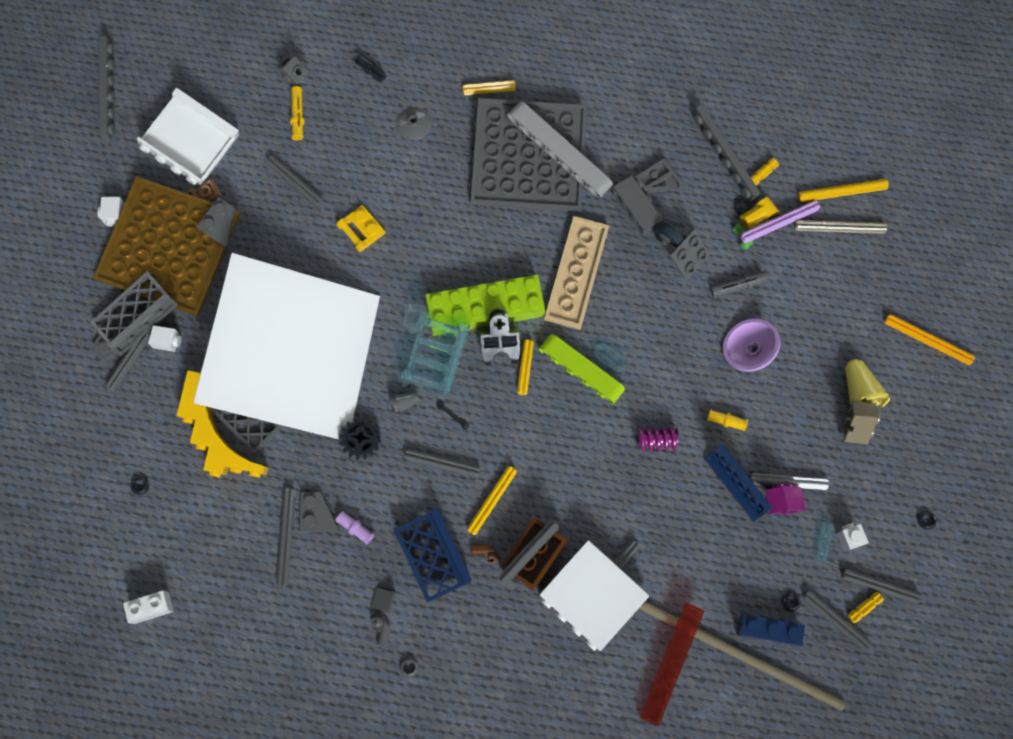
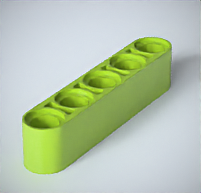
M550 334L539 348L541 353L547 354L548 358L557 365H562L564 370L572 376H577L580 382L587 387L593 388L596 394L603 399L604 397L608 399L610 404L614 405L625 391L621 383L557 336Z

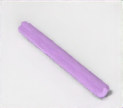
M817 201L807 203L743 232L740 238L743 243H748L818 211L820 204Z

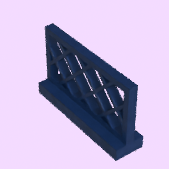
M723 444L719 445L711 455L704 459L753 522L773 509Z
M438 508L393 530L427 603L471 583L472 579ZM428 519L431 526L429 533L418 530L420 522ZM405 529L413 531L414 534L411 542L402 539L400 532ZM416 533L427 536L424 547L413 543ZM429 537L438 540L439 548L437 551L426 548ZM411 546L422 549L419 560L410 556ZM424 551L436 554L433 564L421 561ZM438 556L447 559L446 570L434 566ZM420 564L431 568L428 578L419 575L417 570ZM433 569L444 572L441 583L430 579ZM446 574L455 576L458 584L452 587L443 584ZM428 582L440 586L437 594L429 597L426 590Z

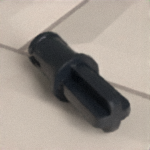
M359 54L355 58V63L365 70L367 75L370 74L379 82H383L386 79L385 73L376 66L375 62H371L363 54Z

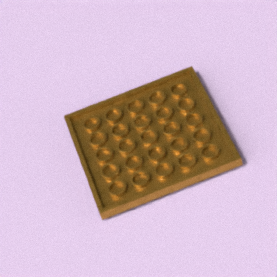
M136 176L93 279L126 291L144 273L149 272L170 297L176 301L178 305L175 309L199 317L226 252L224 246L197 228V225L214 203ZM235 211L232 220V232H230L228 242H230L241 215L238 211ZM149 279L143 283L142 289H150L151 281ZM155 292L153 301L158 300L163 294ZM141 293V297L148 299L149 293Z

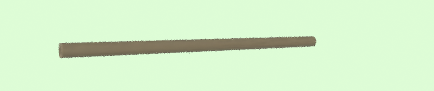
M646 601L638 608L840 711L845 707L846 702Z

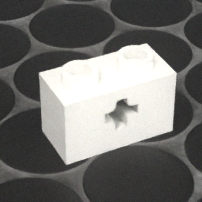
M160 591L123 603L127 621L130 624H137L174 612L170 594L166 591Z

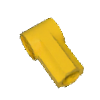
M766 197L758 202L754 208L741 215L739 219L743 226L749 230L763 221L767 222V219L771 216L775 217L779 210L770 198Z

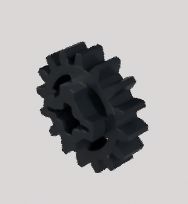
M354 418L353 424L346 422L348 428H341L344 434L339 435V439L343 440L339 443V446L345 447L342 451L343 453L349 452L348 458L354 455L356 456V461L359 460L360 456L366 460L368 454L371 457L374 456L373 450H379L376 444H381V440L377 439L381 436V432H375L378 426L372 427L371 420L364 423V418L361 419V422ZM354 428H358L354 433H349ZM365 429L369 430L372 435H368ZM358 436H362V439H364L362 443H358ZM348 443H351L355 447V450H353L348 445ZM371 445L369 449L362 451L365 446Z

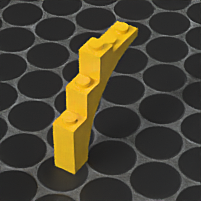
M187 371L176 416L182 418L184 423L194 424L190 443L196 445L195 449L207 451L208 448L203 470L208 471L209 476L220 478L221 474L227 475L228 468H230L229 472L241 474L243 470L249 472V476L260 478L261 474L267 475L268 467L243 458L227 444L214 423L210 407L193 403L201 373Z

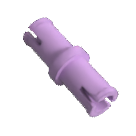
M344 511L336 518V522L349 530V534L357 536L366 545L373 539V533L364 528L360 521H355Z

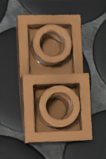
M211 179L199 188H191L185 192L209 202L222 196L215 182Z

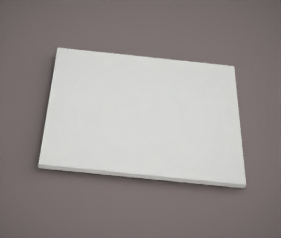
M231 253L193 403L339 439V435L344 434L341 428H348L346 422L351 424L353 422L380 296Z

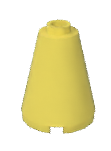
M853 359L847 363L845 373L850 406L852 401L874 403L876 406L884 407L890 401V397L866 364L858 359Z

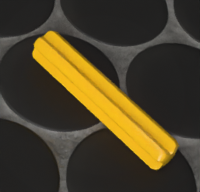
M515 80L463 85L464 95L516 90Z
M524 340L517 387V394L527 395L534 345L532 340Z

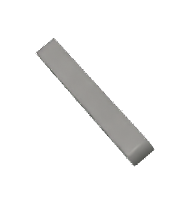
M520 101L507 114L508 118L595 197L601 198L613 185L612 181L524 102Z

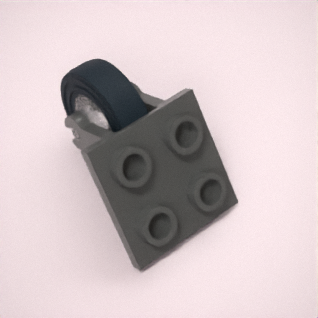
M661 223L654 231L659 241L658 243L669 252L668 255L686 281L710 255L694 228L686 233L679 230L676 226Z

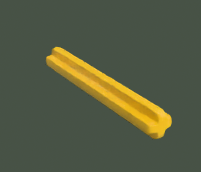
M511 466L506 468L467 527L468 532L473 535L477 534L516 475V469Z

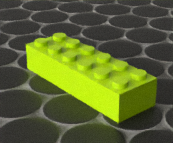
M538 275L426 294L433 336L488 327L489 315L491 311L497 308L507 312L509 323L545 316V307Z

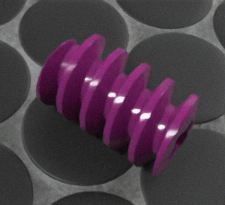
M639 427L637 429V445L641 447L642 452H645L646 447H649L650 452H653L654 446L657 447L658 452L661 451L662 446H664L666 452H668L670 446H672L673 451H676L678 446V428L676 427L674 431L672 427H668L666 432L665 428L661 427L658 432L657 428L653 427L650 432L649 428L646 427L644 432H642V429Z

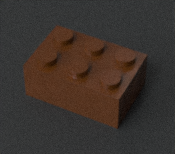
M535 517L500 566V570L503 571L542 530L545 526L544 523ZM555 532L513 579L533 592L567 543V539Z

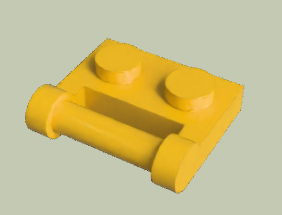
M363 205L336 223L337 227L340 230L342 229L356 245L355 248L359 252L385 234L384 229ZM352 222L366 238L364 241H361L349 227V223Z

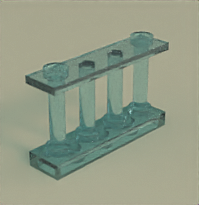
M424 311L423 315L420 314L417 325H419L407 370L404 369L401 376L402 386H409L411 381L437 389V392H440V398L448 399L470 324L461 323L460 326L457 325L455 327L429 319L430 312ZM426 326L454 334V337H456L455 344L448 345L423 337ZM421 345L447 352L448 355H451L449 363L446 362L444 364L418 356ZM415 363L443 371L445 374L444 381L437 382L413 374Z

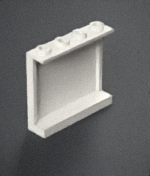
M176 88L172 93L173 98L143 137L137 138L138 145L143 152L153 154L154 158L161 164L166 163L171 166L170 169L174 173L184 175L186 180L192 185L198 184L201 186L237 139L239 130Z
M588 540L544 589L540 596L542 597L541 602L549 609L553 607L557 611V617L564 623L568 621L572 625L571 629L579 637L583 635L588 639L586 643L594 651L596 649L601 651L646 601L649 594Z

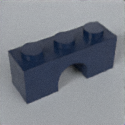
M741 615L739 616L737 636L774 641L798 647L803 646L805 625Z

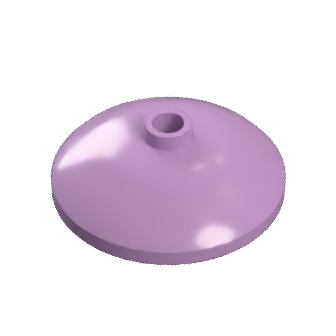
M748 319L738 323L728 332L723 343V353L728 363L735 369L746 372L756 371L766 367L775 359L780 349V336L776 328L768 321Z

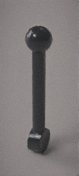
M442 401L437 402L438 409L444 410L461 425L462 429H468L469 424L467 422H463L448 410Z

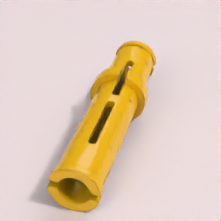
M299 86L291 88L292 117L290 118V124L292 125L293 140H302L304 138L303 125L305 119L302 112V88Z

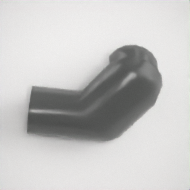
M407 516L398 519V522L402 526L409 523ZM408 529L401 531L402 539L410 541L413 531ZM396 537L395 542L397 545L400 546L398 539Z

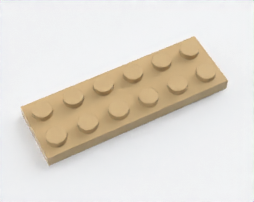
M573 216L544 317L545 321L581 330L609 225Z

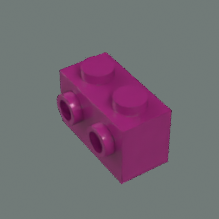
M780 483L772 485V489L765 490V498L773 507L770 510V514H793L806 510L801 487Z

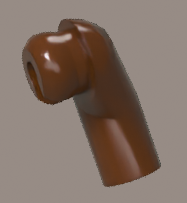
M490 545L471 546L472 555H482L492 565L497 563L498 553Z

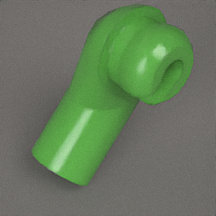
M739 223L733 229L740 236L748 230ZM753 240L748 243H743L742 241L740 246L744 249H749L750 245H753Z

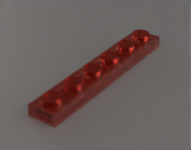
M684 603L639 716L640 719L659 727L705 610L689 603Z

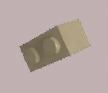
M852 401L848 412L851 417H846L843 425L844 442L868 444L870 438L875 434L876 424L880 422V412H877V406L874 403Z

